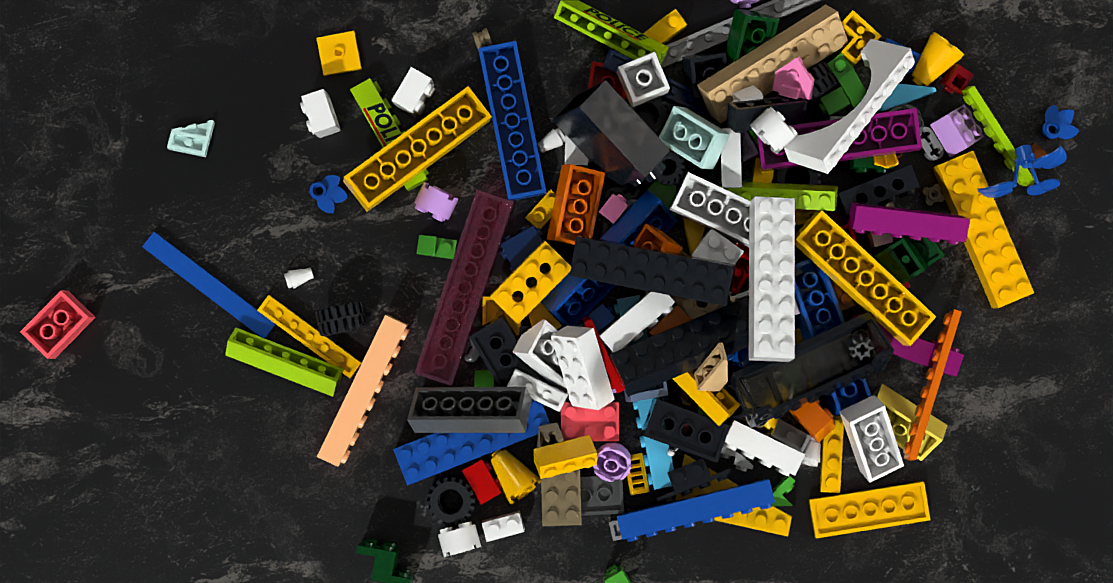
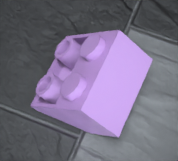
M965 105L960 106L930 124L949 157L963 151L984 137L980 126L975 123L971 111Z

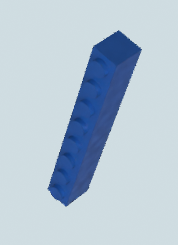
M768 478L617 515V521L622 540L627 539V542L639 539L638 536L646 534V537L657 535V531L665 530V533L677 530V526L684 525V528L695 526V522L702 520L703 523L715 521L714 517L722 516V519L733 517V513L741 511V514L753 512L752 508L760 507L761 510L771 508V504L775 503Z

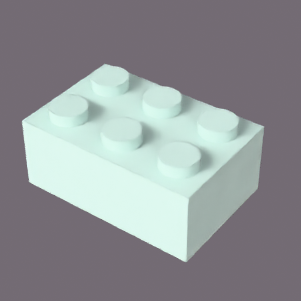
M674 106L659 138L669 149L698 167L714 169L730 134L688 108Z

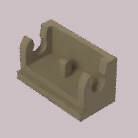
M558 423L539 426L537 448L563 442L564 438Z

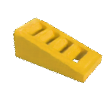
M632 454L631 461L640 460V463L632 464L631 469L641 467V471L629 472L627 476L630 495L650 492L643 454ZM642 475L643 479H631V477ZM644 483L643 487L633 488L635 484Z

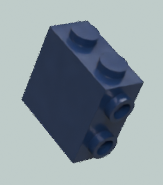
M526 225L519 229L520 233L513 237L511 234L502 239L503 243L500 244L502 249L499 252L504 260L508 259L511 266H509L511 273L543 242L542 239L545 237L540 228L535 229L534 225L532 227Z

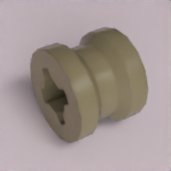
M484 28L479 33L476 31L472 33L477 49L492 46L487 28Z

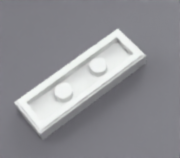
M731 128L722 129L730 134L721 153L722 188L742 187L740 133L733 132Z
M516 368L507 384V387H527L531 399L559 412L568 396V393Z

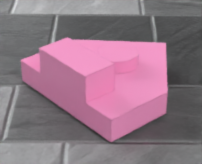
M800 56L775 72L773 91L779 92L778 95L809 100L812 96L814 78L806 70Z

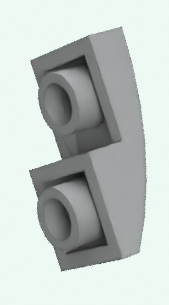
M723 445L720 457L730 459L733 456L732 464L736 465L735 469L747 472V468L753 469V465L745 457Z

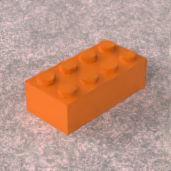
M572 164L562 165L547 235L548 241L575 247L577 236H593L605 178L604 172Z

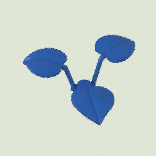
M1022 145L1015 149L1017 159L1014 160L1015 171L1013 181L977 189L979 193L988 198H998L1011 193L1013 188L1017 186L1020 165L1022 168H1030L1036 183L1027 187V193L1032 196L1046 193L1059 187L1060 181L1054 178L1039 182L1034 168L1051 169L1060 166L1066 161V152L1060 146L1055 151L1036 159L1031 146Z

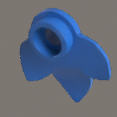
M1055 105L1050 106L1046 110L1044 115L1045 123L1042 126V133L1046 138L1055 139L1059 137L1066 140L1077 135L1079 130L1070 125L1074 116L1073 110H1062L1059 112ZM1050 126L1054 128L1053 133L1049 132Z
M328 175L322 181L314 182L310 187V195L317 200L318 207L326 213H334V203L343 202L348 198L346 192L338 186L340 182V177ZM321 187L323 189L322 194H317L316 190Z

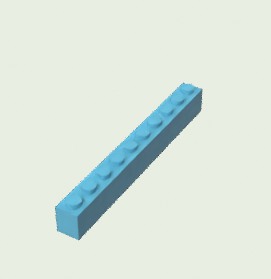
M640 295L617 299V303L614 304L615 315H619V317L624 315L641 300ZM646 328L642 331L644 333L642 337H640L636 342L631 340L627 345L630 346L637 342L647 339L648 335ZM653 386V387H651V388H649V389H646V390L655 389V388H657V386ZM654 398L633 402L634 410L638 409L639 417H636L638 429H643ZM639 436L641 447L646 449V455H643L645 467L649 466L650 474H647L649 486L653 485L654 490L671 487L672 484L667 472L674 470L672 457L667 454V451L670 449L669 445L645 436Z

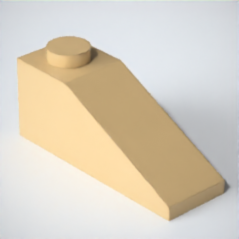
M718 343L694 373L698 391H720L728 382V360L723 343Z

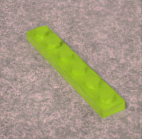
M975 86L966 87L962 90L964 101L969 106L971 105L975 118L982 122L985 127L984 132L993 139L995 149L1000 154L1002 153L1006 166L1014 172V160L1017 159L1015 148ZM1019 165L1017 183L1022 186L1033 185L1035 181L1029 170Z

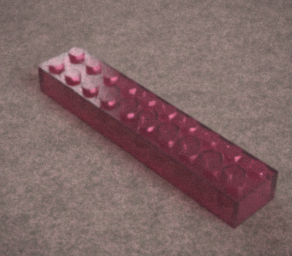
M476 190L415 374L450 386L454 384L514 202Z

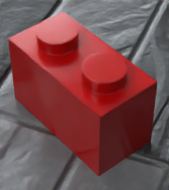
M483 458L462 470L480 504L487 502L502 492V486L498 477L494 478L491 473L493 468L488 460L484 461Z

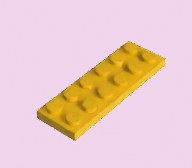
M923 481L809 499L815 538L930 520Z

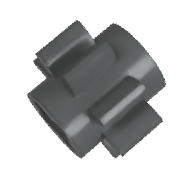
M861 334L855 339L851 337L852 343L847 345L849 350H853L851 356L855 357L858 355L860 360L865 356L870 357L869 352L874 349L869 344L870 338L866 337L863 339Z

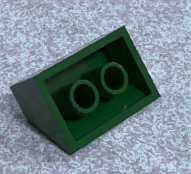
M735 9L725 49L727 65L737 61L775 37L779 18L751 10Z

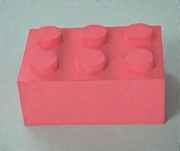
M61 290L20 332L47 359H55L96 317L69 291Z
M565 401L561 408V433L564 438L563 441L590 435L592 441H619V402L612 401L603 408L594 410L572 406L570 401Z

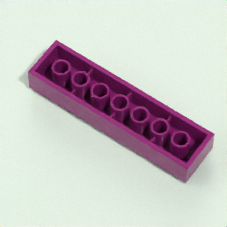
M917 108L874 114L870 122L863 128L839 161L920 150L922 143ZM840 119L791 125V127L794 128L797 135H803L830 126ZM757 136L762 172L801 167V165L789 162L784 148L778 154H775L770 149L771 145H767Z

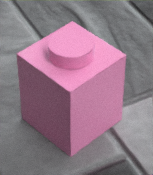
M612 194L599 213L615 224L628 208L626 204L628 200L620 194L617 196Z

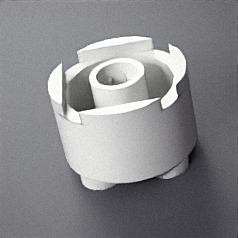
M772 107L767 108L750 124L755 134L764 143L771 145L770 149L775 154H778L797 135L794 128L784 122L786 119L778 111L776 112Z
M470 521L459 524V529L456 530L453 527L440 530L438 538L444 557L449 556L448 552H450L451 556L475 549V544L476 548L481 547L475 524L472 525Z

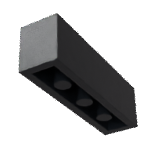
M779 96L729 102L726 125L735 133H744L745 131L752 130L750 124L770 107L783 115L786 119L784 122L788 126L805 123L808 101L803 98L793 99Z

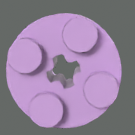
M424 182L414 201L416 204L415 209L423 213H428L429 211L433 213V218L441 222L445 221V219L449 220L459 199L457 197L451 199L452 194L436 186L428 187L429 183Z

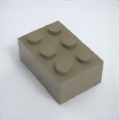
M580 469L541 479L542 526L582 525Z

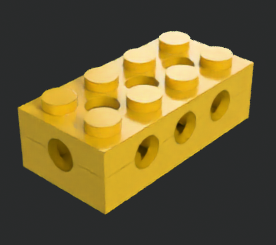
M544 240L490 294V297L519 324L571 271V266ZM548 263L550 265L549 272H540V265ZM527 278H536V285L533 287L527 286ZM515 291H521L523 297L521 300L516 301L512 298V294Z

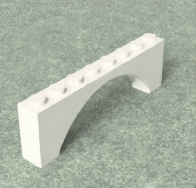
M870 39L860 52L864 65L871 70V82L866 95L855 109L839 121L811 133L796 135L784 147L789 162L828 174L836 166L842 155L847 152L849 146L859 136L863 128L870 122L877 110L881 108L884 101L892 94V91L902 81L905 74L913 67L915 61L911 48Z

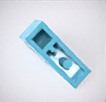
M898 84L877 112L883 113L895 106L907 104L936 92V88Z

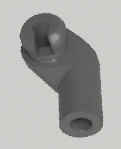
M597 214L595 223L601 224V238L611 228V225L606 217Z
M470 339L472 348L468 354H465L464 358L467 363H475L478 361L480 354Z

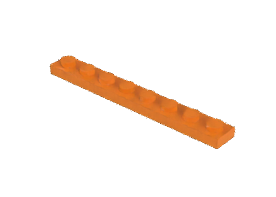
M954 309L944 316L943 324L945 326L937 338V342H939L938 348L932 354L931 360H933V365L927 371L926 379L928 381L921 390L920 397H922V400L915 410V416H917L915 423H912L909 429L911 436L903 449V453H905L904 459L910 461L917 460L962 313L961 311Z

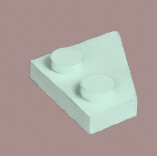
M209 120L207 121L208 123L192 124L185 128L172 129L167 148L173 151L206 157L215 122Z

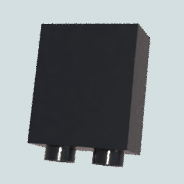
M606 80L577 94L552 120L600 172L605 173V177L614 187L627 183L636 187L645 179L650 183L666 168L661 160L670 149Z

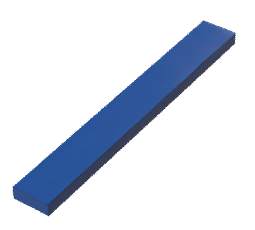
M153 232L142 246L260 337L266 339L276 326L274 322L257 311L255 307L156 232Z

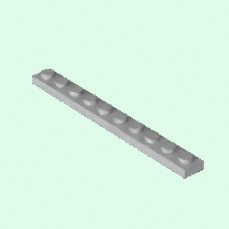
M771 0L750 10L780 19L823 0ZM733 17L666 45L669 47V50L661 68L663 69L682 61V57L695 55L727 42Z

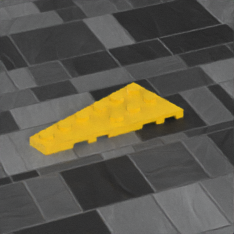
M684 454L682 466H685L696 460ZM708 468L711 476L717 474L715 471ZM715 479L710 481L711 485L703 489H700L699 486L692 489L693 493L683 497L681 493L676 495L675 501L739 485L729 479L720 482ZM773 505L771 508L762 510L760 507L752 508L753 512L741 514V511L733 513L734 516L730 518L714 517L716 521L783 536L789 535L792 516Z

